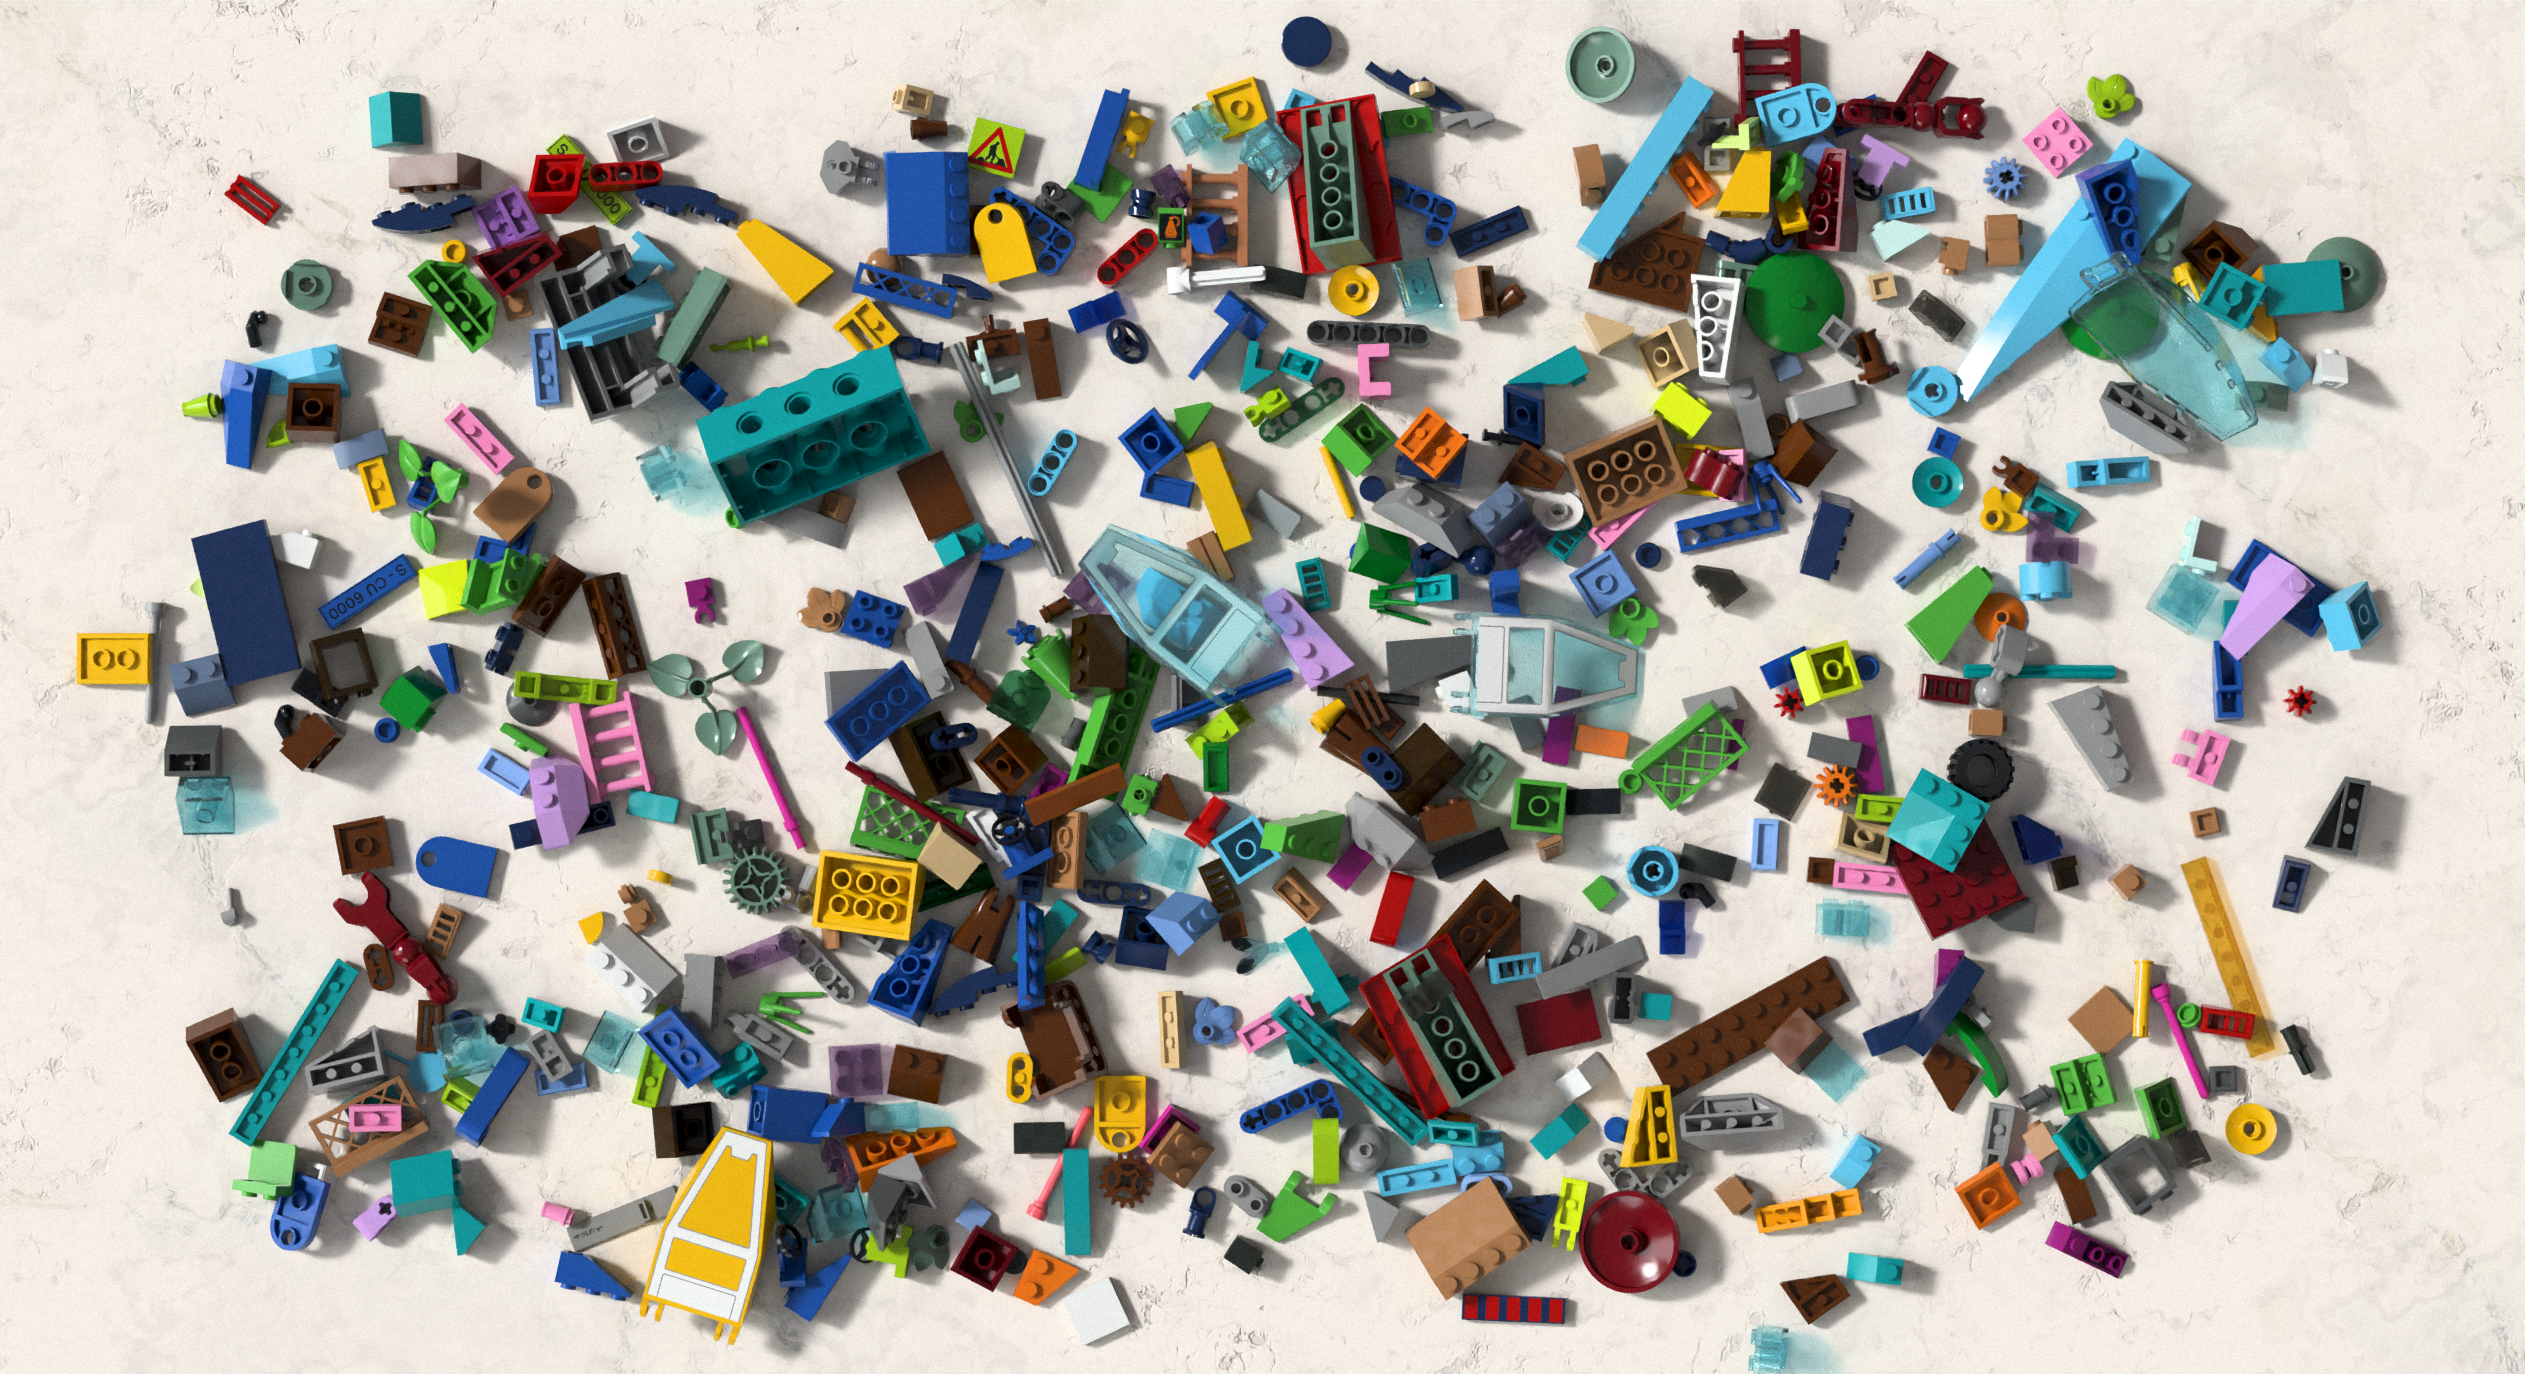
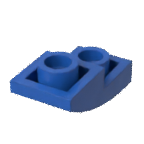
M1022 536L1013 540L1009 544L1011 548L1008 550L1005 549L1001 542L999 544L992 542L982 549L984 554L980 558L983 562L1002 561L1025 553L1035 546L1029 537L1023 539Z

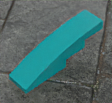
M1306 926L1284 938L1286 945L1329 1017L1352 1005Z
M1089 1148L1063 1149L1065 1255H1091Z

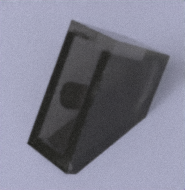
M2183 1127L2173 1132L2174 1136L2168 1137L2178 1167L2188 1170L2211 1161L2210 1155L2196 1130H2189L2188 1127Z

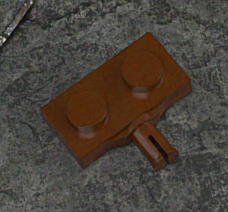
M993 314L988 315L990 325L988 324L987 315L982 316L985 331L979 335L966 337L968 354L972 363L977 362L974 350L979 349L977 341L981 339L988 360L1020 354L1016 328L1008 330L995 329Z

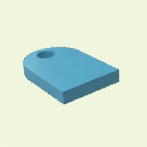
M1807 83L1755 98L1769 149L1821 134L1831 127L1837 116V103L1834 96L1826 87L1816 83ZM1821 99H1828L1831 103L1830 109L1826 112H1819L1816 108L1818 101Z

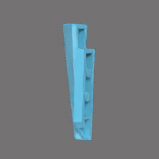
M653 278L559 328L558 335L561 349H568L580 344H584V347L594 346L655 326L657 324L653 314L675 309V303L660 282Z

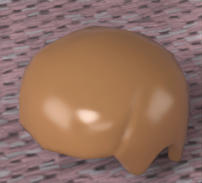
M888 248L874 250L866 260L867 264L899 273L904 272L901 256H888ZM866 270V274L872 283L879 281L873 271ZM880 274V276H881L882 279L885 278L886 276H888V275ZM890 277L884 283L887 287L898 283L899 279Z

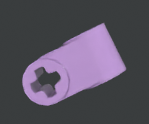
M387 1195L378 1199L352 1222L369 1242L375 1239L398 1216L393 1206V1195ZM390 1202L392 1204L390 1207L391 1211L385 1212L386 1204Z

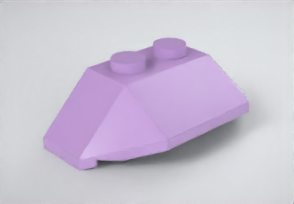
M557 754L532 759L529 767V776L535 816L544 849L549 851L571 846L574 837L590 814L583 767Z

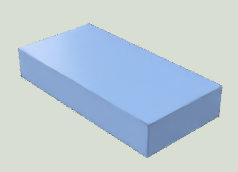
M492 748L489 749L477 769L519 796L523 795L530 784V776L527 769Z
M1753 818L1751 869L1777 871L1780 820Z

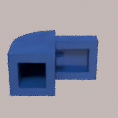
M692 360L679 373L681 386L711 413L722 406L728 393Z

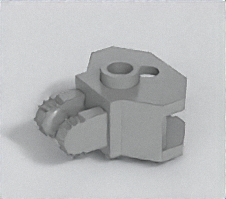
M836 140L824 151L820 177L829 193L840 195L851 185L857 186V183L876 186L877 180L871 177L859 176L860 168L879 171L880 165L861 160L860 157H856L853 154L848 142ZM837 164L835 169H830V166Z

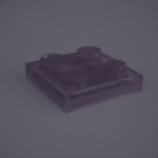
M880 1043L828 1047L831 1098L883 1095Z

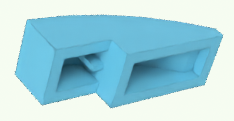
M2149 456L2107 458L2066 463L2068 489L2151 481Z

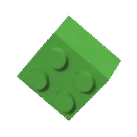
M1515 778L1510 829L1562 834L1567 783Z

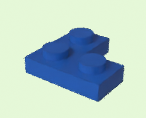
M533 522L511 546L503 540L480 535L473 560L478 558L490 565L503 560L507 548H513L528 557L538 524Z

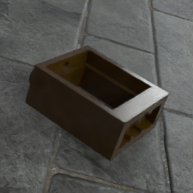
M362 627L315 639L308 644L325 702L333 701L334 705L349 701L348 696L358 694V698L372 695L373 690L379 686ZM356 642L368 682L334 691L322 651Z

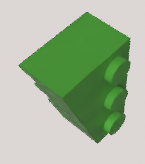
M1320 810L1313 814H1302L1300 817H1288L1266 822L1260 848L1334 864L1345 814Z

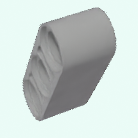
M1855 380L1784 399L1791 424H1794L1798 418L1806 421L1862 405Z

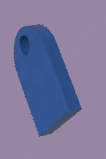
M434 837L427 840L418 850L416 869L419 876L431 886L487 898L498 848L451 837ZM427 852H433L436 855V863L430 867L426 866L423 862V856Z
M299 1171L295 1172L292 1196H279L270 1221L271 1236L278 1247L287 1251H301L313 1242L331 1183ZM290 1231H292L293 1233V1241L291 1244H289L287 1241V1236Z

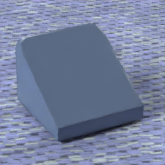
M1785 353L1769 359L1778 383L1803 374L1802 367L1795 353Z

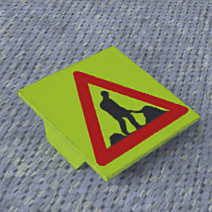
M977 117L968 148V167L1013 179L1026 130Z

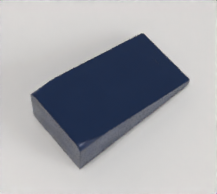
M2284 855L2272 904L2273 908L2298 913L2311 868L2308 860Z

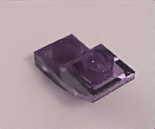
M828 1137L824 1147L821 1148V1161L826 1164L828 1173L837 1172V1181L842 1185L844 1193H853L860 1179L857 1169L840 1143L833 1137Z

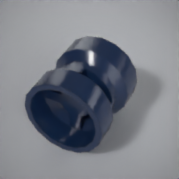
M1132 189L1130 196L1132 205L1129 207L1128 216L1153 219L1154 210L1152 209V203L1155 202L1156 193Z
M1095 930L1081 951L1086 955L1091 954L1095 957L1096 962L1103 965L1117 944L1111 940L1106 941L1102 938V934Z
M1681 1250L1679 1262H1677L1673 1272L1679 1277H1689L1696 1270V1259L1688 1251Z

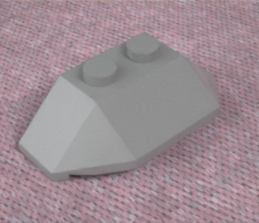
M2109 381L2099 399L2110 428L2154 454L2188 453L2198 434L2191 427L2188 419L2179 408L2137 383Z
M1422 482L1387 491L1372 507V511L1456 558H1459L1471 544L1472 539L1465 506Z
M1356 791L1345 804L1350 838L1356 842L1360 849L1366 850L1373 856L1379 865L1386 867L1389 871L1424 870L1435 858L1413 832L1378 803L1363 797Z
M1754 1093L1702 1096L1685 1112L1683 1111L1679 1115L1682 1140L1706 1151L1759 1147L1785 1132L1782 1107L1774 1105Z

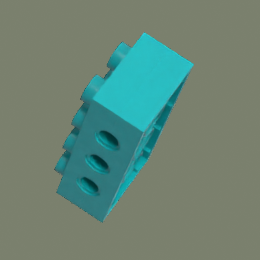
M888 344L877 349L861 351L854 358L832 367L813 370L806 377L784 386L767 388L756 397L733 406L719 407L710 415L696 420L709 463L741 526L931 452L917 409Z

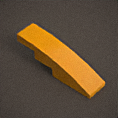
M1859 1187L1754 1208L1759 1234L1864 1213Z

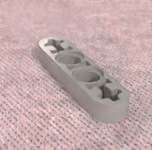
M790 925L782 928L779 933L781 945L838 1003L845 1004L852 1001L856 993L855 987L798 927ZM786 931H795L797 933L795 939L799 943L803 939L806 941V944L802 945L796 953L793 951V948L797 946L792 941L785 942L787 937ZM805 948H811L815 952V959L811 963H806L801 958V953ZM824 966L830 967L833 971V977L829 981H823L819 977V970ZM839 976L842 980L838 984L842 988L848 986L850 989L848 991L849 998H839L837 996L839 990L835 986L830 990L828 985L834 983Z

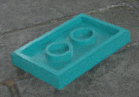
M2339 259L2262 266L2263 284L2267 285L2264 292L2268 294L2265 299L2267 317L2344 310Z

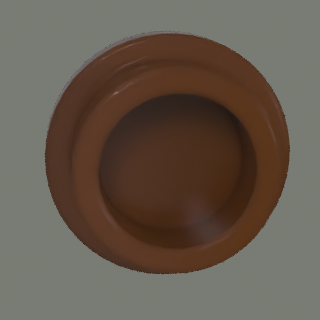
M1780 413L1771 415L1766 421L1769 435L1774 439H1782L1791 428L1788 417Z

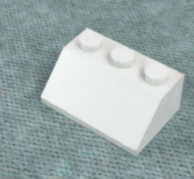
M623 923L609 934L584 960L639 1013H644L678 976L666 962Z

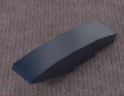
M1372 61L1365 68V74L1410 101L1452 114L1463 112L1464 110L1462 105L1436 85V93L1432 96L1425 98L1410 97L1409 87L1415 82L1399 69L1390 76ZM1426 77L1421 79V81H1429Z
M980 561L946 650V657L968 665L970 664L1005 569Z
M1964 955L1934 990L1933 998L1918 1014V1021L1903 1037V1044L1924 1057L1959 1012L1981 979L1985 969Z

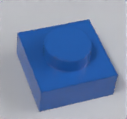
M1936 427L1926 451L1951 460L1961 437L1943 428Z

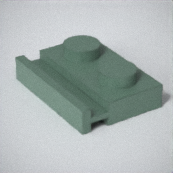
M1478 740L1463 760L1466 765L1449 782L1478 803L1509 761Z
M726 808L688 815L698 865L735 858L733 842L720 843L719 833L730 831Z

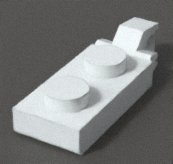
M978 807L967 814V819L992 857L998 863L1004 860L1009 868L1012 867L1002 846L992 836V826L998 819L994 811ZM1000 823L996 829H1003L1004 826ZM995 834V836L999 839L1003 837Z

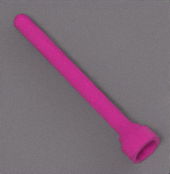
M2168 982L2158 984L2150 988L2151 996L2163 1008L2200 1097L2207 1099L2210 1096V1092L2170 1001V998H2172L2170 994L2172 992Z

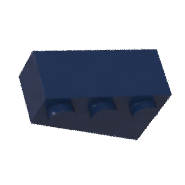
M1820 490L1818 496L1820 498L1816 513L1814 512L1813 524L1807 537L1799 569L1801 574L1830 581L1831 574L1836 575L1840 560L1836 558L1838 551L1844 550L1847 536H1844L1846 526L1851 527L1854 512H1851L1849 497Z

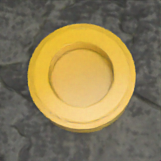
M450 240L442 247V257L446 262L463 264L468 258V249L461 241Z
M653 869L649 870L647 880L666 886H671L674 879L673 875Z

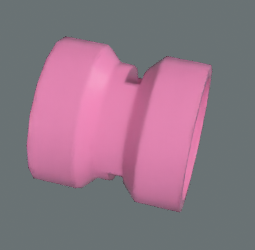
M2032 1152L2025 1155V1159L2010 1163L2012 1172L2021 1186L2028 1184L2030 1179L2034 1177L2039 1178L2045 1175L2040 1162L2037 1161Z

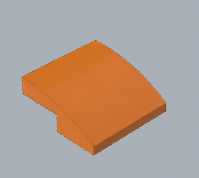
M1427 406L1394 446L1436 481L1469 441Z

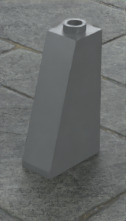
M1478 634L1385 642L1389 693L1402 691L1477 662Z

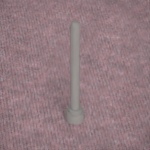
M146 602L145 612H148V617H150L149 633H153V684H146L144 716L146 724H153L155 721L160 620L163 618V613H166L167 603Z

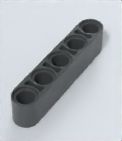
M1317 320L1311 322L1307 327V339L1316 346L1358 348V345L1389 343V349L1423 350L1428 347L1432 337L1429 328L1421 324ZM1315 327H1321L1325 331V336L1322 339H1314L1311 336V330ZM1347 328L1351 333L1350 338L1344 341L1338 339L1336 336L1338 329ZM1366 329H1372L1376 333V338L1370 342L1365 341L1362 338V332ZM1391 330L1399 331L1402 337L1401 340L1396 343L1389 341L1387 338L1388 332ZM1417 331H1422L1426 334L1427 340L1419 344L1413 340L1412 335Z

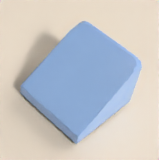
M971 1198L956 1221L972 1232L975 1225L984 1226L992 1212Z

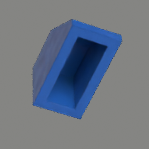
M854 1097L838 1098L839 1103L828 1104L811 1132L812 1137L866 1133L865 1102H854Z

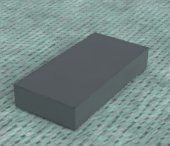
M1812 732L1807 757L1857 769L1863 743Z

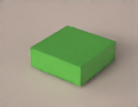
M1602 875L1582 891L1598 911L1618 895Z

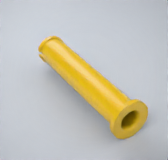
M2134 960L2136 974L2132 1037L2149 1038L2151 965L2154 964V961Z

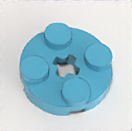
M1927 366L1918 369L1910 377L1906 396L1910 406L1917 413L1923 416L1938 417L1947 413L1953 407L1957 399L1958 387L1954 376L1947 369L1940 366ZM1936 385L1939 395L1937 397H1927V390L1925 388Z

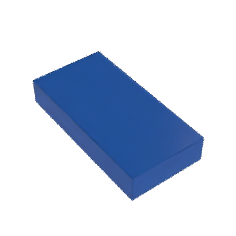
M1144 474L1140 497L1189 508L1195 482L1160 474H1154L1148 478Z

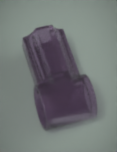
M1171 164L1148 176L1159 196H1163L1170 208L1185 209L1187 207L1190 197Z

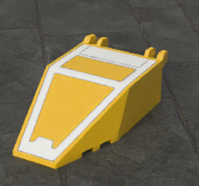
M723 1125L680 1185L660 1233L643 1293L639 1313L641 1317H645L648 1314L651 1300L660 1302L655 1312V1321L660 1322L665 1305L679 1308L719 1321L714 1334V1340L719 1341L721 1338L724 1323L732 1325L733 1329L730 1332L728 1344L734 1345L742 1325L751 1310L777 1221L773 1140Z

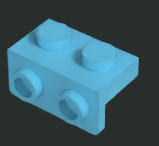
M1500 1130L1483 1131L1484 1138L1479 1147L1451 1145L1456 1177L1506 1169Z

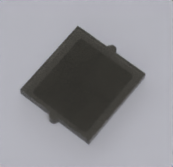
M1775 762L1753 801L1767 808L1770 814L1775 813L1790 822L1812 783L1796 774V770L1791 771Z

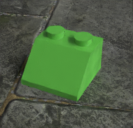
M1361 403L1337 423L1321 442L1357 478L1397 438Z

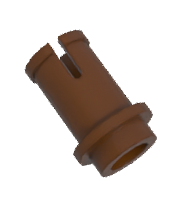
M1064 595L1046 607L1042 605L1039 613L1046 624L1048 622L1054 623V619L1073 610Z

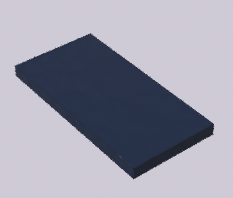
M262 519L191 538L227 687L301 669L302 664L267 521Z

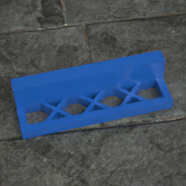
M1122 88L1120 94L1105 89L1074 180L1075 185L1099 191L1129 102L1130 90Z
M859 262L852 292L951 319L955 311L954 304L958 289ZM863 270L873 271L879 281L874 284L862 281ZM880 274H884V275H888V276H886L885 278L882 279L881 276H880ZM890 277L898 278L903 288L898 291L887 288L884 281ZM904 280H905V281L912 282V283L909 284V285H906L905 282H904ZM915 284L923 285L928 295L923 298L912 295L908 288ZM928 287L934 288V289H937V290L931 292ZM939 291L951 293L949 304L937 302L933 295Z
M1776 499L1761 502L1762 511H1758L1757 504L1754 503L1676 521L1674 526L1680 552L1683 553L1781 530L1776 512L1778 509ZM1771 512L1774 526L1763 528L1755 523L1760 514ZM1756 515L1753 521L1747 518L1749 516ZM1742 518L1750 523L1745 533L1738 534L1730 529L1736 519ZM1727 521H1731V522L1729 523L1728 527H1727L1726 525L1722 524V523H1723V522H1727ZM1717 524L1724 528L1725 531L1721 538L1714 540L1705 533L1710 525ZM1706 526L1703 532L1697 529ZM1752 526H1754V527H1756V528L1759 529V530L1750 531L1751 528H1752ZM1693 530L1701 535L1696 544L1685 546L1682 535L1683 531ZM1728 531L1733 534V536L1725 537ZM1703 537L1709 540V541L1700 543V541L1702 540Z
M1027 901L1019 902L1020 913L1017 914L1018 1008L1026 1011L1045 1005L1044 910Z

